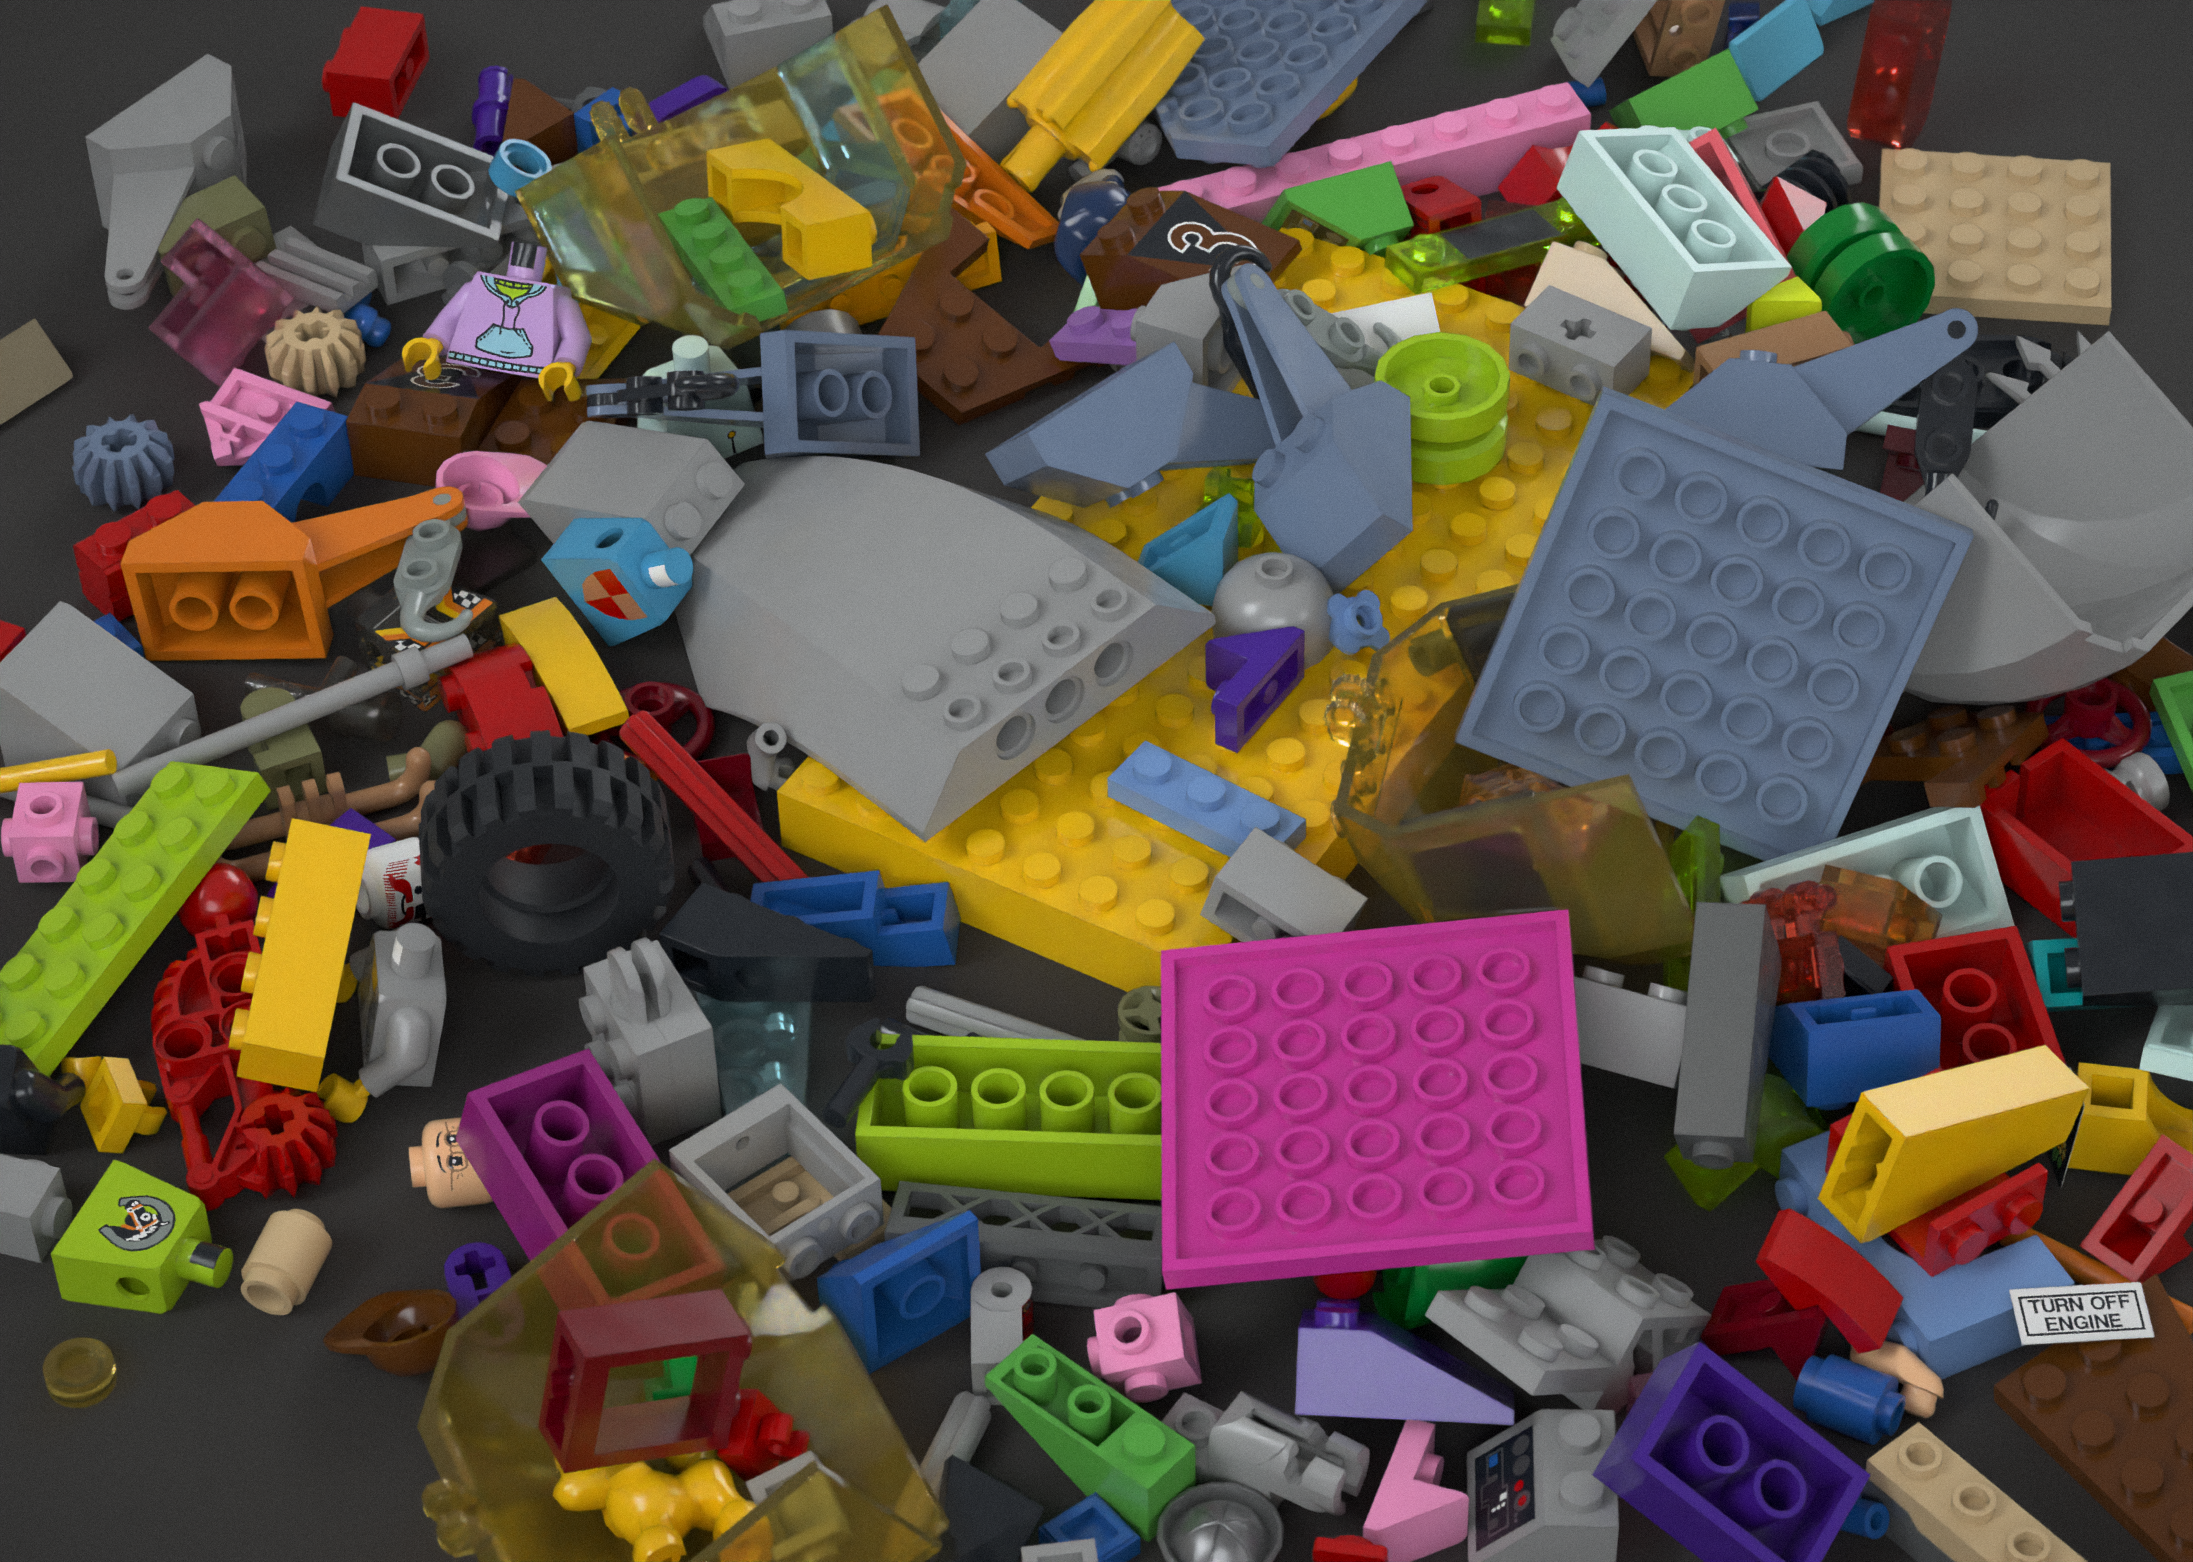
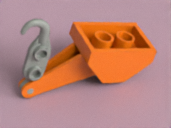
M450 486L438 487L406 498L291 523L264 501L202 502L130 540L121 561L146 660L326 658L334 636L327 608L397 568L393 583L401 606L400 625L409 637L421 642L448 640L464 631L473 618V612L470 609H464L457 618L446 623L433 624L424 621L426 612L438 605L451 588L463 548L460 532L468 525V515L463 493L459 489Z

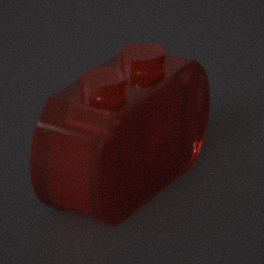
M1952 0L1874 1L1869 14L1847 119L1848 133L1851 136L1897 150L1911 148L1921 133L1930 110L1951 14Z

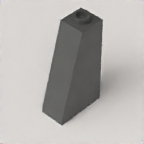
M1697 902L1674 1136L1683 1159L1691 1160L1692 1163L1703 1168L1726 1169L1731 1167L1733 1162L1753 1163L1782 963L1781 953L1766 904Z

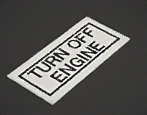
M2141 1282L2009 1290L2022 1345L2154 1337Z

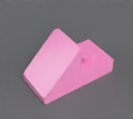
M1406 1420L1363 1526V1538L1368 1539L1375 1545H1382L1388 1548L1389 1562L1415 1561L1456 1545L1465 1540L1468 1535L1469 1497L1463 1492L1439 1486L1443 1472L1444 1457L1434 1454L1435 1424L1421 1420Z

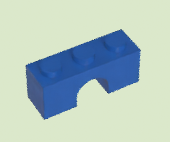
M296 401L214 502L264 501L291 523L295 522L297 508L301 499L328 507L354 475L346 426L348 416Z

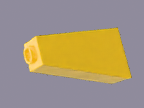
M2046 1045L1861 1092L1817 1199L1860 1244L1872 1241L2065 1142L2090 1088Z

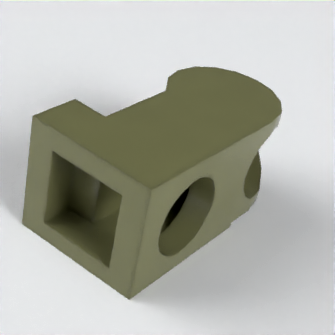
M268 687L256 690L242 701L240 706L242 720H248L293 702L295 698L290 692L281 688ZM307 723L248 747V751L254 759L256 772L261 775L271 789V792L264 799L268 811L279 807L276 788L289 785L294 794L295 802L304 800L301 781L314 778L319 794L328 792L322 752Z

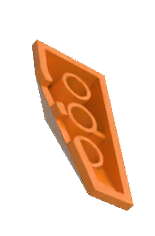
M915 85L843 105L840 116L851 146L868 161L869 167L876 174L884 177L888 182L947 210L952 207L964 218L974 222L976 225L988 222L997 235L1028 250L1055 241L1059 222Z

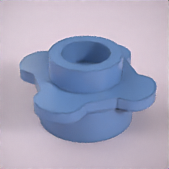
M1362 590L1355 597L1346 598L1338 593L1328 599L1327 613L1332 617L1329 641L1334 647L1347 655H1353L1365 647L1380 651L1388 645L1390 635L1388 630L1382 626L1383 619L1379 610L1380 601L1378 597L1369 590Z

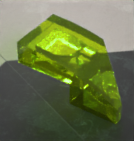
M1226 466L1213 467L1205 477L1204 500L1194 514L1230 493L1238 501V547L1251 548L1263 525L1254 511V481L1252 478L1230 477L1231 468Z

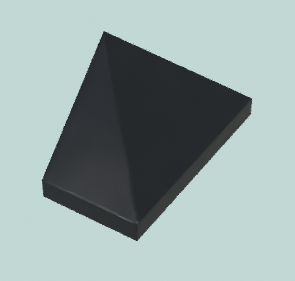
M951 1455L944 1461L930 1562H1017L1021 1555V1547H1025L1044 1507L1013 1484Z

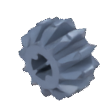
M131 414L124 421H114L108 416L105 425L87 426L86 436L74 441V466H72L75 483L79 485L80 493L86 494L89 497L92 506H101L108 503L113 512H116L123 505L132 504L139 510L141 501L145 499L151 500L161 495L162 489L173 485V460L175 457L172 443L168 441L167 433L158 429L155 420H146L138 423L134 414Z

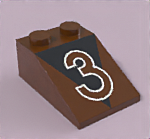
M1148 187L1138 190L1128 197L1123 208L1109 223L1099 229L1097 236L1080 254L1100 309L1127 311L1138 309L1142 305L1146 306L1163 284L1209 273L1215 258L1226 248L1246 245L1253 246L1263 252L1272 263V270L1266 274L1274 283L1302 251L1299 240L1187 191H1159L1158 188ZM1241 261L1235 264V266L1244 265L1246 263H1254L1249 261Z
M439 357L442 369L440 376L435 380H427L423 371L426 360L416 362L412 370L406 372L403 358L364 384L346 420L354 475L436 487V472L445 460L456 454L477 451L518 386L522 376L446 362V358Z

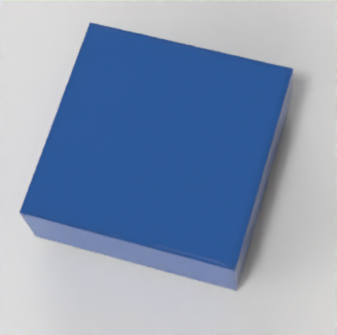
M1096 1492L1038 1528L1040 1545L1094 1538L1098 1562H1127L1141 1553L1140 1537Z

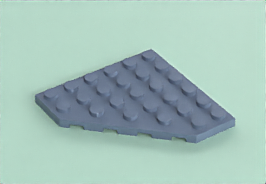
M1171 0L1175 10L1193 25L1205 40L1152 112L1177 158L1202 160L1207 164L1221 162L1250 164L1254 168L1274 166L1298 139L1310 129L1312 124L1326 109L1338 99L1355 78L1366 69L1383 48L1393 40L1411 18L1420 11L1428 0Z

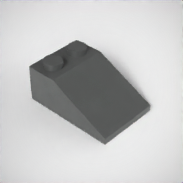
M353 102L330 149L313 225L365 245L495 248L500 237L508 194L498 188L490 178L488 169L494 156Z

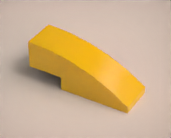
M557 597L498 616L505 645L516 642L528 654L532 662V673L536 686L544 685L561 731L565 735L569 731L588 736L625 723L629 718V713L611 676L580 625Z

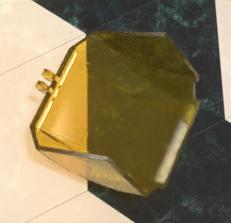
M655 1158L447 1330L417 1425L441 1477V1480L426 1485L421 1499L424 1504L422 1507L427 1517H431L433 1521L438 1523L436 1533L442 1550L446 1549L447 1553L454 1557L476 1553L479 1562H634L632 1555L634 1546L624 1538L617 1537L605 1525L601 1510L567 1511L553 1497L554 1487L561 1477V1472L556 1468L554 1455L538 1428L557 1315L560 1311L722 1289L737 1315L744 1317L747 1321L752 1337V1350L750 1357L744 1360L739 1389H759L782 1413L792 1415L795 1418L792 1430H804L810 1433L806 1452L812 1450L816 1453L820 1463L813 1459L715 1541H713V1532L698 1528L691 1529L689 1534L682 1539L687 1555H681L680 1562H926L941 1550L942 1543L937 1537L948 1529L950 1521L837 1316L826 1303L817 1310H812L778 1270L787 1261V1258L772 1241ZM662 1361L610 1368L603 1409L646 1402L643 1380L664 1376ZM716 1450V1458H715V1459H716V1460H719V1461H721V1462H723V1461L717 1456V1450ZM664 1458L644 1461L653 1470L673 1476L680 1474L672 1469L665 1462ZM779 1461L778 1466H780V1465H782V1464H784V1463H786V1462ZM724 1463L733 1476L738 1493L745 1500L754 1503L746 1483Z

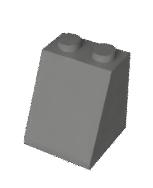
M980 0L896 85V90L915 85L999 165L1031 129L1018 108H1009L1006 100L1063 33L1017 0Z
M586 421L581 423L518 503L553 544L573 519L643 518L650 522L669 548L680 547L691 555L745 483L708 439Z
M60 601L0 662V746L5 767L111 749L116 756L117 772L202 738L194 694L70 604ZM110 775L71 781L84 782L86 795L129 807H134L149 788L146 787L119 798Z

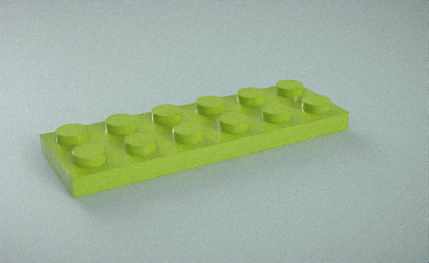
M170 761L165 768L153 777L148 790L129 814L119 820L113 834L99 852L80 869L76 876V881L56 906L42 917L34 934L18 954L3 966L0 972V1045H13L21 1048L40 1072L47 1076L52 1074L271 792V789L258 772Z

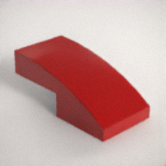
M1790 1208L1779 1211L1755 1262L1796 1311L1818 1305L1858 1354L1881 1349L1902 1303L1903 1297L1870 1262L1836 1235Z

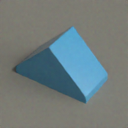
M1228 493L1148 542L1143 547L1138 563L1198 604L1213 606L1219 582L1238 562V501Z

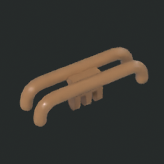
M414 747L406 754V770L397 779L346 794L339 771L326 775V786L329 793L320 796L314 778L301 781L304 798L301 801L295 802L294 794L289 785L276 788L280 811L249 819L225 851L236 850L284 836L287 840L292 818L330 825L350 808L363 816L396 807L410 801L419 793V803L411 812L374 823L394 837L396 842L411 837H418L421 808L426 796L434 789V783L436 782L428 780L431 773V756L426 749ZM271 851L238 860H226L220 856L216 862L227 863L243 869L252 882H256L266 878Z

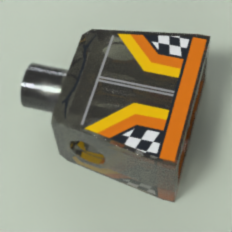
M451 585L449 592L444 596L443 600L426 612L424 621L439 624L452 621L464 609H470L473 612V618L469 626L459 635L463 633L466 635L473 654L503 646L501 625L498 617V603L490 597ZM365 586L353 594L348 604V617L356 622L361 660L369 670L392 662L391 655L416 646L421 651L443 642H421L409 637L400 625L401 606L394 587L383 595ZM444 669L429 674L430 680L426 683L408 690H404L402 686L396 687L394 690L415 707L426 713L442 699L437 677L445 675Z

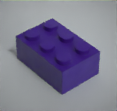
M1701 1342L1661 1359L1592 1474L1704 1562H1821L1871 1476Z

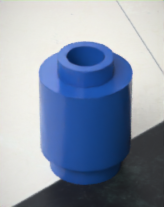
M1833 1354L1829 1355L1826 1359L1812 1355L1806 1361L1799 1375L1793 1397V1407L1807 1413V1420L1809 1422L1871 1445H1875L1883 1434L1888 1436L1894 1435L1902 1420L1906 1406V1396L1898 1393L1897 1377Z

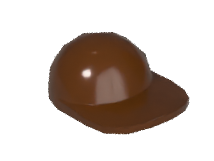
M438 1289L385 1292L366 1300L349 1313L325 1335L323 1343L329 1351L366 1355L376 1369L399 1377H416L441 1366L451 1355L461 1334L458 1304L450 1293Z

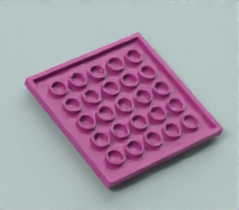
M1568 909L1161 950L1162 1274L1166 1289L1595 1249L1572 938Z

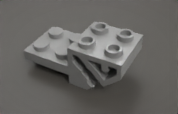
M1608 1235L1603 1236L1602 1239L1594 1240V1250L1529 1255L1514 1284L1508 1285L1506 1289H1485L1471 1286L1469 1290L1438 1291L1425 1314L1426 1317L1532 1396L1563 1394L1583 1410H1614V1413H1618L1629 1401L1628 1391L1634 1386L1633 1371L1648 1381L1661 1359L1697 1343L1712 1315L1691 1301L1694 1293L1688 1286L1671 1276L1661 1273L1655 1275L1638 1263L1641 1255L1635 1248L1616 1237Z

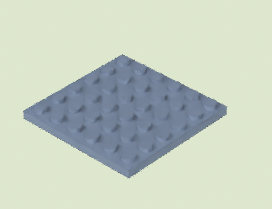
M1603 386L1457 728L1455 742L1763 861L1836 839L1974 537L1973 530L1967 526Z

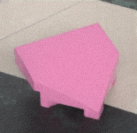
M234 368L211 402L205 401L199 403L205 419L211 441L210 446L217 466L244 465L296 401L335 412L332 402Z

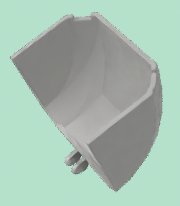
M2110 331L2105 333L1971 444L1970 456L1958 478L1952 473L1926 496L1925 486L1922 485L1904 501L1917 508L1967 526L1973 530L1974 535L1904 688V691L1929 702L1983 706L2036 701L2086 687L2132 665L2140 659L2193 606V427ZM1991 499L1996 500L1999 504L1995 520L1984 510L1987 502Z

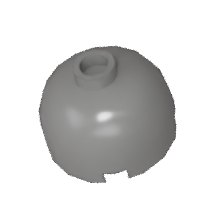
M1270 552L1252 555L1241 560L1225 574L1217 586L1211 611L1215 615L1216 624L1212 626L1213 639L1295 626L1305 631V670L1321 662L1333 649V644L1329 641L1332 617L1327 613L1328 599L1333 596L1330 583L1310 561L1293 554Z

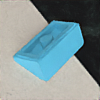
M1785 0L1729 42V50L1754 101L1758 102L1765 99L1824 53L1823 42L1807 0Z

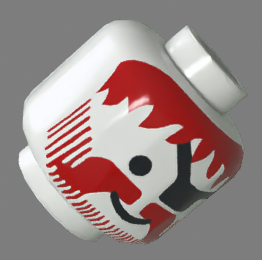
M417 837L389 843L367 851L356 907L363 918L366 920L372 918L377 925L386 930L432 918L426 913L422 900L419 838Z

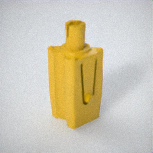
M1095 0L1071 23L1006 100L1008 107L1011 109L1018 108L1025 116V121L1031 129L1001 161L999 166L1029 193H1032L1038 187L1044 177L1063 157L1073 161L1078 158L1082 159L1088 164L1092 172L1102 169L1166 95L1205 38L1175 10L1171 0Z

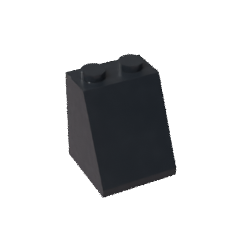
M2193 852L2071 861L2072 881L2058 882L2062 922L2075 921L2077 947L2064 948L2068 989L2081 988L2083 1006L2193 1005Z

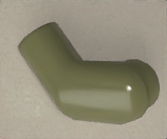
M455 720L439 722L432 728L420 746L426 749L431 756V773L428 780H438L450 766L456 768L459 764V759L465 755L467 748L464 735L468 731L461 723ZM407 753L386 756L390 781L397 779L406 770Z

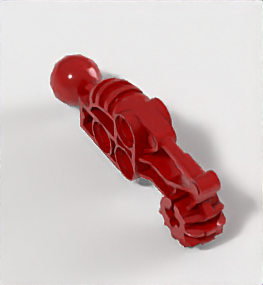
M215 862L176 913L189 934L195 937L197 947L187 952L186 961L176 960L169 964L163 974V980L155 988L153 996L154 1007L151 1012L153 1049L166 1101L172 1119L180 1124L183 1140L181 1147L188 1171L186 1183L189 1193L198 1197L205 1204L206 1211L218 1208L226 1198L234 1197L244 1188L261 1192L267 1200L278 1189H286L295 1198L298 1185L303 1182L320 1186L322 1169L335 1166V1156L337 1154L335 1145L337 1144L336 1137L338 1136L335 1119L333 1116H330L329 1110L325 1109L324 1103L319 1099L317 1092L301 1095L298 1089L287 1087L285 1090L274 1091L271 1083L236 1077L241 1051L230 1049L228 1045L236 1008L250 1011L253 998L252 993L241 991L248 953L262 954L258 937L253 935L255 927L253 922L256 919L258 892L243 869L227 863ZM232 1095L236 1109L213 1159L208 1138L203 1134L199 1118L215 1099Z

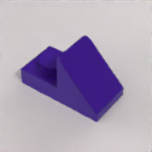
M1291 626L1214 638L1206 643V684L1215 691L1211 703V712L1215 715V744L1238 753L1304 678V630Z

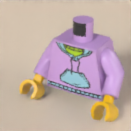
M512 242L507 276L477 271L473 280L465 283L441 310L424 333L423 338H414L406 343L402 350V356L406 372H410L416 362L426 360L423 371L427 380H435L440 376L442 369L439 356L447 354L446 362L538 378L548 401H552L554 391L564 385V391L569 401H576L581 396V388L576 377L580 376L592 337L578 302L572 299L570 288L542 283L547 248Z

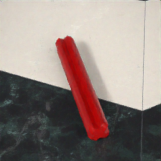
M642 710L635 715L633 714L625 721V724L619 731L621 740L760 883L809 878L649 712Z

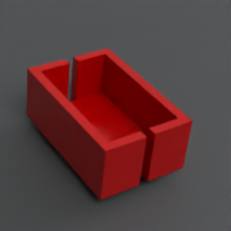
M2064 738L2024 761L2020 766L2019 775L2011 769L2005 773L2007 779L1999 787L1989 788V784L1984 786L1987 799L1980 805V809L2001 881L2073 938H2077L2075 921L2062 922L2058 883L2059 881H2072L2071 861L2193 852L2192 835Z

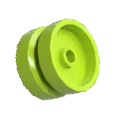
M1436 332L1415 335L1393 345L1379 359L1374 382L1382 380L1410 397L1412 481L1435 485L1469 482L1490 472L1503 458L1508 434V415L1506 410L1509 401L1510 373L1504 358L1491 346L1467 335Z

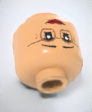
M461 1117L428 1122L422 1131V1146L409 1147L412 1187L426 1186L428 1198L432 1205L437 1208H453L493 1202L455 1140Z

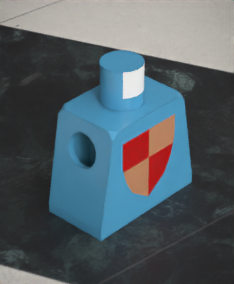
M643 518L573 519L541 559L609 647L661 625L668 619L692 587L693 562L689 553L680 547L669 548L650 522Z

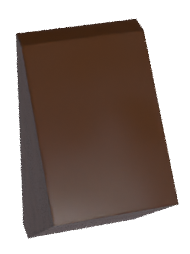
M513 79L502 143L509 139L527 141L542 150L551 161L552 166L579 158L574 112L526 79ZM515 166L517 169L525 172L523 169Z

